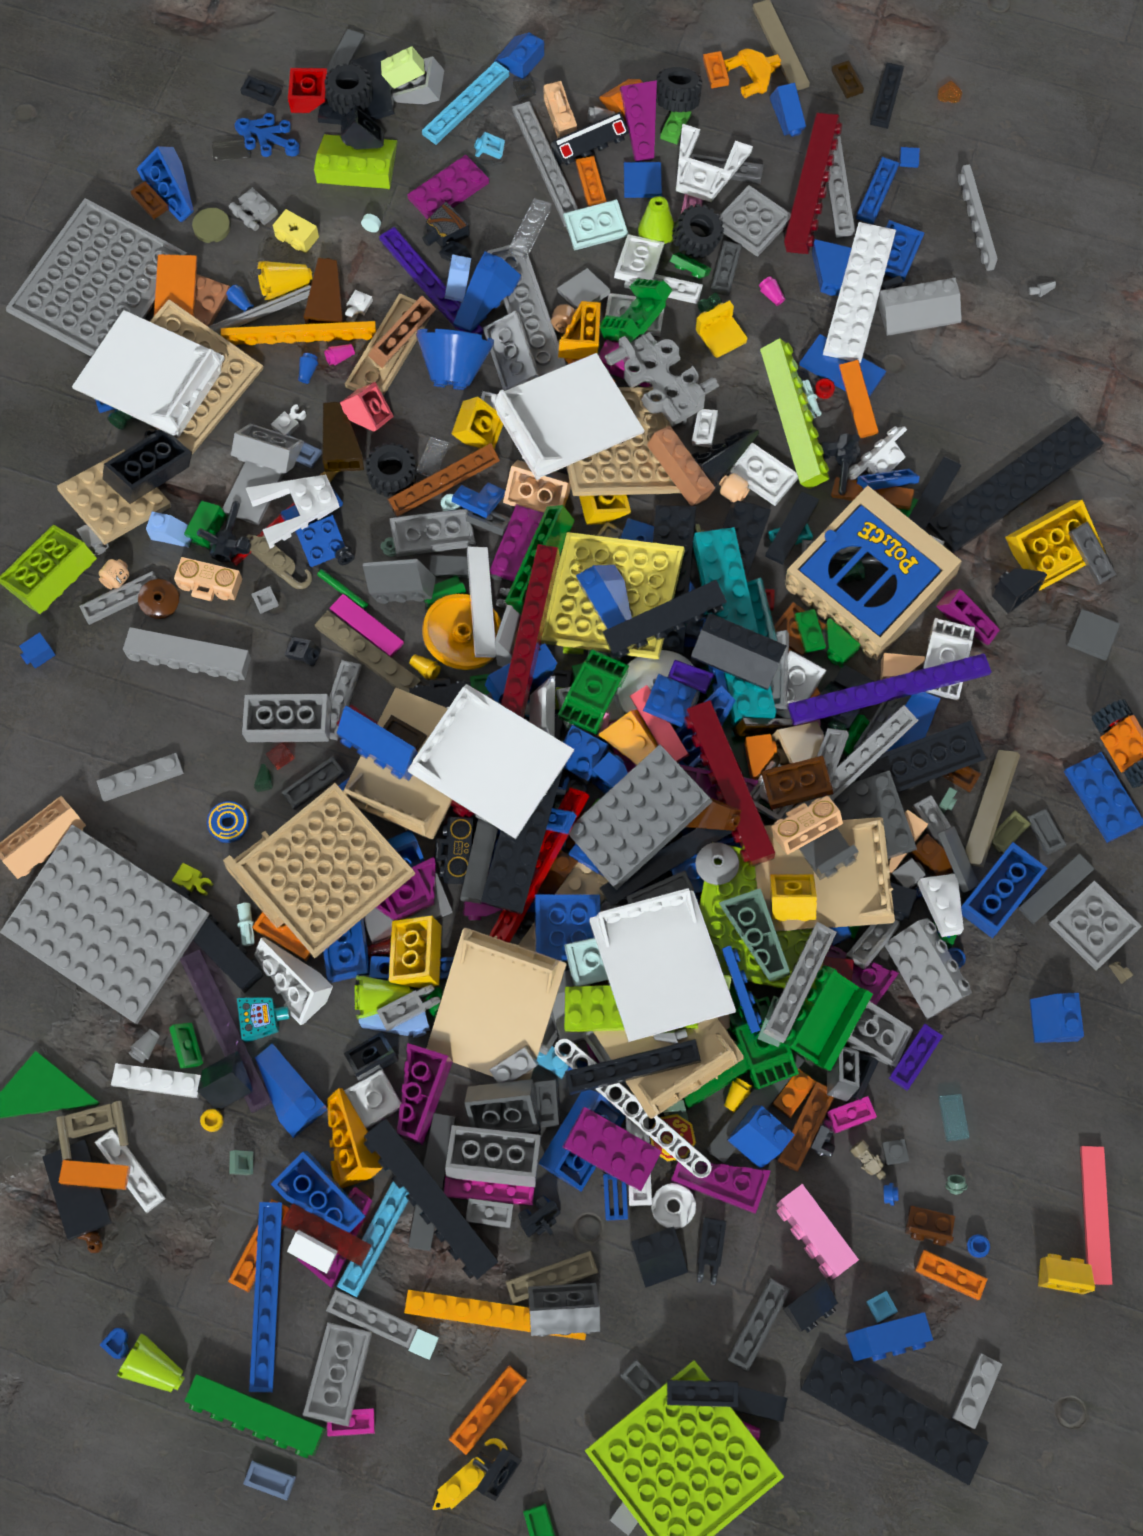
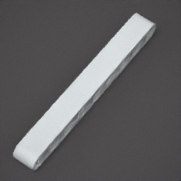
M561 1039L555 1045L556 1055L572 1069H577V1060L582 1057L587 1059L588 1066L597 1064L575 1043L568 1039ZM564 1043H568L571 1046V1052L566 1056L560 1053V1046ZM621 1083L596 1088L600 1094L698 1178H704L710 1174L711 1162L658 1115L654 1117L656 1126L653 1129H647L644 1126V1119L648 1115L635 1095ZM613 1087H619L622 1091V1096L617 1100L612 1099L610 1096V1090ZM631 1101H635L639 1105V1111L636 1114H630L627 1111V1105ZM664 1131H670L673 1134V1141L670 1144H665L661 1141V1134ZM681 1146H687L690 1149L691 1154L689 1158L682 1159L679 1157L678 1149ZM698 1161L707 1163L708 1170L706 1173L699 1174L695 1170V1164Z

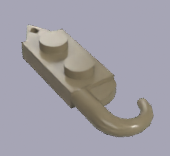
M247 535L251 541L250 552L288 584L296 589H304L311 584L312 574L308 569H305L307 574L306 581L298 582L292 577L295 572L294 561L276 545L270 549L264 535L263 537Z

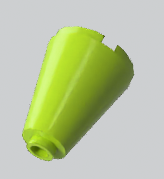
M657 196L650 200L638 226L639 237L664 242V244L670 243L673 240L672 235L674 232L672 230L675 224L665 198Z
M356 976L355 980H359V985H355V1010H360V1015H356V1018L358 1020L378 1014V1009L414 990L410 989V986L390 983L386 980Z
M142 1333L117 1373V1376L168 1392H172L173 1388L178 1390L185 1378L181 1376L183 1370Z

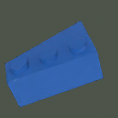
M545 643L540 646L530 692L541 686L552 676L557 665L555 658ZM511 663L488 675L485 683L487 690L492 694L493 700L499 704L502 703Z
M925 1312L846 1334L853 1362L872 1357L873 1361L887 1358L885 1353L892 1352L893 1356L906 1353L905 1348L912 1346L913 1351L926 1347L925 1342L933 1340Z

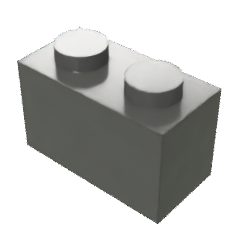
M844 1047L831 1071L827 1070V1095L848 1101L860 1088L859 1051Z

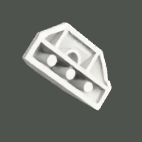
M550 676L530 695V703H527L526 715H530V723L555 737V676Z

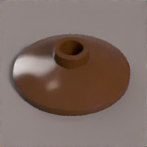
M153 579L145 583L140 589L138 603L141 610L147 616L154 619H163L172 615L177 609L179 594L175 586L169 581ZM157 594L162 596L159 601L154 600V596Z

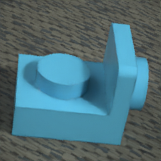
M484 132L481 138H477L475 142V156L480 157L482 153L500 159L503 155L505 140Z

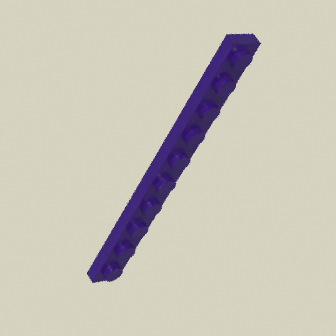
M984 653L789 703L787 707L793 725H798L988 676L992 671Z

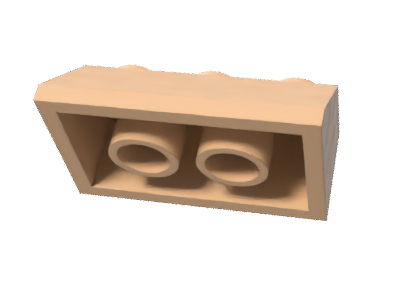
M517 460L511 466L503 503L515 507L520 505L543 513L547 506L563 505L565 507L571 489L569 475L555 471L536 480L527 463Z

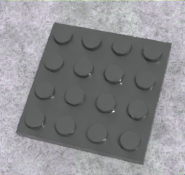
M890 770L850 784L833 800V803L840 810L842 820L883 818L888 859L917 850Z

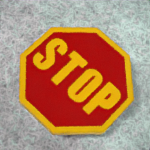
M678 1114L660 1117L694 1147L696 1141L693 1126L690 1122ZM664 1131L661 1134V1141L665 1144H670L673 1141V1134L670 1131ZM650 1137L651 1145L662 1151L660 1154L661 1158L667 1162L676 1160ZM681 1146L678 1149V1155L682 1159L686 1158L690 1153V1149L687 1146Z

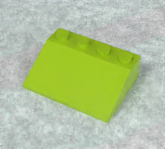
M324 134L316 154L314 166L317 183L390 189L397 140L384 139V146L382 148L354 149L352 146H347L342 141L341 136Z
M52 525L0 576V584L29 608L41 614L97 558L84 542L59 527Z

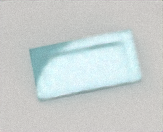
M962 1094L940 1096L938 1099L946 1142L969 1139Z

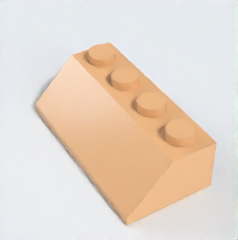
M60 796L0 842V859L15 877L19 879L21 876L29 874L35 865L47 860L49 854L55 851L71 825L76 826L82 831L86 825L65 799Z

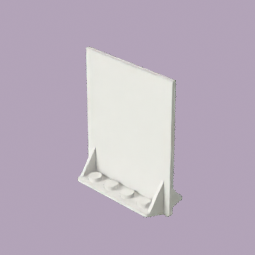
M123 310L72 388L171 435L180 437L219 377L222 362L225 358L212 349H208Z
M597 353L509 390H500L499 394L491 397L497 415L536 480L644 433L643 427Z
M466 684L450 707H447L446 713L408 768V772L516 839L569 760L574 749Z
M687 888L602 911L597 916L590 918L589 922L628 1042L736 1012L694 891H690Z

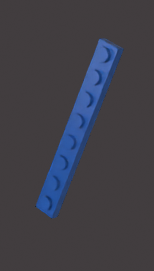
M259 1202L249 1392H273L282 1221L281 1202Z

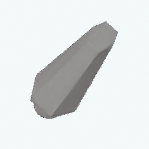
M1051 281L1038 284L1037 287H1030L1028 289L1029 295L1042 297L1055 288L1056 282Z
M685 1028L653 1035L655 1040L678 1044L677 1040L688 1037Z

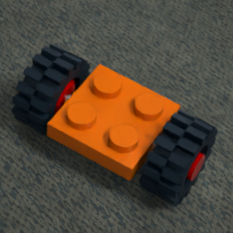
M1124 699L1118 700L1100 709L1091 719L1100 733L1107 732L1100 737L1120 772H1124L1132 788L1143 785V729Z

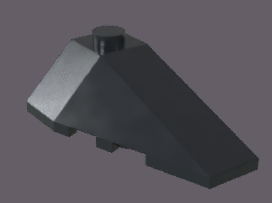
M744 429L725 438V443L713 444L712 448L708 447L709 451L700 455L699 452L692 454V457L713 486H716L717 482L727 475L758 436L759 430Z

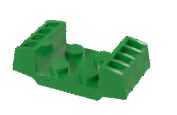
M636 279L629 286L636 299L631 302L626 312L620 317L606 315L599 327L604 339L619 341L620 338L625 336L631 343L639 334H644L666 307V300L672 292L671 287L664 280Z
M592 649L558 713L559 719L597 735L603 725V717L628 675L629 665Z
M768 996L756 1000L755 1004H752L754 1013H759L762 1024L771 1004ZM741 1006L735 1008V1013L729 1014L730 1028L737 1036L751 1071L750 1078L755 1089L766 1087L799 1074L791 1049L780 1042L779 1047L759 1040L760 1031L750 1032Z

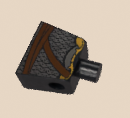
M445 202L427 219L426 229L428 233L422 239L427 246L437 242L444 248L451 240L459 242L469 237V224Z

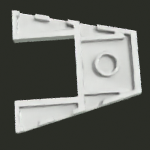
M683 124L676 191L712 202L751 154L753 146L735 141L726 165L722 169L690 158L699 137L700 129Z
M326 475L246 488L253 507L291 494L300 516L263 529L270 549L275 547L274 544L279 540L283 539L285 541L290 538L291 533L299 528L303 530L308 527V523L316 518L319 520L340 507Z

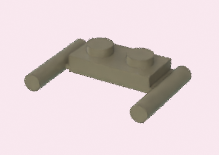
M121 1101L56 1118L63 1160H72L69 1144L70 1137L73 1139L117 1126L120 1146L129 1144Z

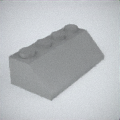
M956 278L880 291L877 304L887 336L961 323L962 321L960 292Z

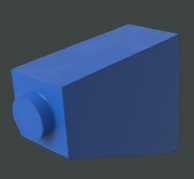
M791 83L779 86L770 95L771 104L784 136H798L804 130L806 124L796 85Z
M815 239L812 256L820 292L830 296H839L852 248Z

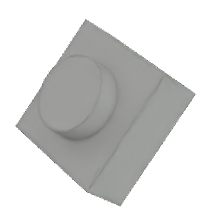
M270 586L251 594L260 614L279 606Z

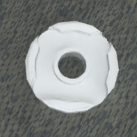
M670 1183L656 1191L652 1198L651 1210L653 1217L660 1225L667 1229L673 1226L674 1229H679L691 1222L695 1214L696 1202L688 1188L681 1184ZM671 1200L678 1201L680 1204L679 1211L670 1212L667 1208L668 1202Z

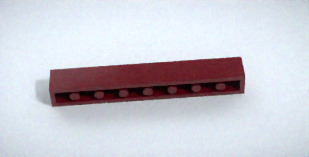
M816 113L784 240L786 252L809 254L810 247L814 245L815 237L813 234L818 229L819 220L817 218L818 214L822 213L823 204L821 202L822 198L826 197V182L830 181L831 172L829 169L830 166L834 165L835 156L833 153L834 150L838 149L837 137L842 132V123H840L839 115Z
M709 700L687 708L684 721L687 728L692 729L694 734L692 740L695 747L700 748L702 753L700 754V759L703 766L708 767L710 772L708 773L711 785L716 786L718 791L716 792L717 800L742 810L740 822L735 831H732L735 842L740 843L742 848L740 854L744 863L748 862L749 867H753L774 859L775 850L711 701Z

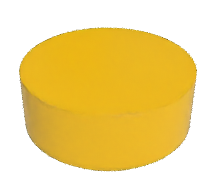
M208 1109L202 1114L200 1122L205 1130L216 1132L223 1126L224 1118L218 1110Z

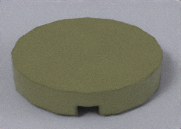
M207 208L196 214L192 227L195 236L205 243H210V241H215L216 243L226 238L230 232V221L224 211L218 208Z

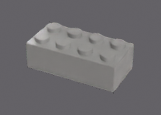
M327 694L245 695L242 735L247 742H329L331 701Z
M452 1125L445 1167L446 1178L535 1187L541 1135Z

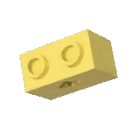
M287 209L273 224L275 236L279 241H285L295 250H301L304 253H307L319 238L316 225Z

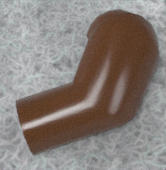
M97 1231L77 1237L78 1239L86 1240L89 1252L98 1253L101 1251L103 1243Z

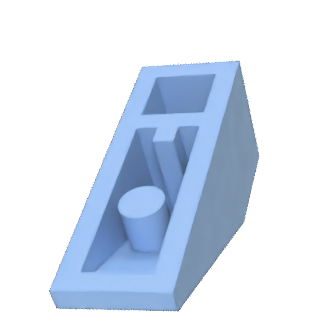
M425 1012L389 1031H386L378 1014L358 1019L362 1028L405 1036L421 1037L426 1034V1031L430 1030Z

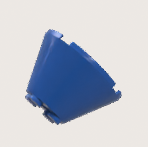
M428 329L417 330L416 336L430 379L434 382L435 387L445 388L447 385H452L453 389L464 390L467 386H470L494 346L492 338H488L487 341L482 340V335L446 329H435V332L428 333Z

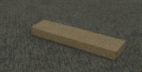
M588 1251L505 1282L512 1303L515 1304L529 1299L528 1287L567 1285L599 1272L592 1252Z

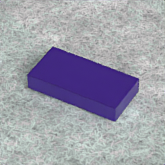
M674 660L668 674V678L704 694L707 693L714 676L711 672L678 660Z

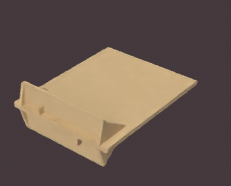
M395 688L377 725L383 728L389 717L393 715L425 733L427 738L417 751L419 753L446 713L447 708ZM361 756L343 790L345 795L357 808L404 827L405 831L408 829L433 839L452 799L414 775L409 781L403 777L399 780L390 773L391 770L387 767L382 769L374 764V759L370 757L366 759Z
M882 817L842 820L843 824L838 826L837 829L849 846L855 845L858 849L857 861L848 867H841L834 876L828 879L825 877L822 880H819L799 849L787 855L775 840L771 828L772 825L764 826L775 850V857L772 860L755 866V880L757 889L761 888L770 917V874H814L817 894L816 920H772L776 932L813 929L817 922L828 928L894 923L891 892L893 888H891L890 869Z
M464 928L426 1049L447 1055L456 1064L494 1077L490 1072L492 1067L526 1045L537 1060L567 964L522 948L519 945L499 940L497 936L491 937ZM534 1068L514 1081L531 1079Z
M718 1018L699 1022L698 1029H686L688 1037L677 1040L678 1043L696 1039L701 1063L625 1081L650 1119L692 1092L697 1091L712 1079H718V1075L744 1059L743 1054ZM625 1030L593 1031L611 1060L674 1045V1043L655 1040L653 1035L628 1042Z

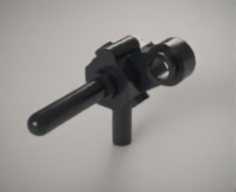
M843 434L838 437L837 442L819 443L824 451L823 459L835 456V460L841 466L838 489L840 495L846 494L849 466L854 464L860 456V447L858 445L860 436L858 434Z
M238 501L232 503L224 530L217 532L216 535L202 528L197 531L198 536L210 542L212 547L211 557L220 562L227 563L231 561L235 554H249L251 549V541L248 538L239 537L237 540L236 536L232 533L240 507Z

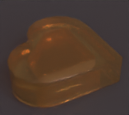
M949 81L939 89L937 97L942 102L950 101L957 103L961 100L962 91L955 83Z

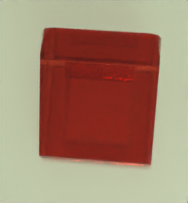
M283 742L265 754L277 770L294 759L293 754Z

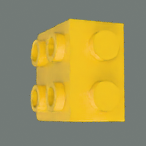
M731 301L720 303L714 309L703 312L697 317L696 331L716 358L747 342V336L732 317L734 306Z

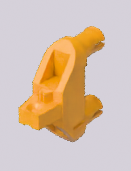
M743 49L736 56L724 60L727 72L742 66L752 79L753 83L741 87V94L744 98L756 93L763 94L767 92L771 73L781 65V59L778 54L765 57L763 53L752 49Z

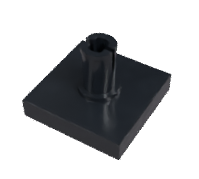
M502 1448L495 1461L491 1460L483 1452H479L477 1457L485 1464L477 1459L473 1460V1465L485 1473L476 1490L494 1501L497 1500L522 1461L505 1448Z

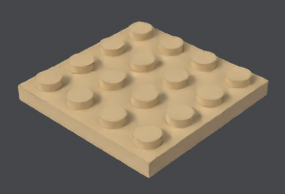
M125 450L118 452L57 486L60 494L104 545L148 521L151 512L162 513L171 508L170 501L158 488L129 504L102 479L104 463Z

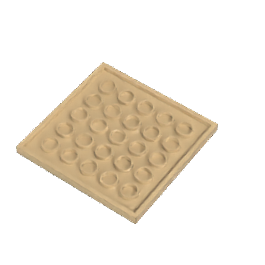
M168 300L150 322L208 349H212L225 358L222 362L219 377L180 437L173 435L193 454L263 370V365L174 302Z
M618 387L643 427L644 433L568 465L567 471L573 496L681 493L647 446L655 432L669 425L671 426L662 412L658 414L650 413L641 401L644 394L652 391L653 387Z
M336 783L235 864L314 958L415 875L414 870Z

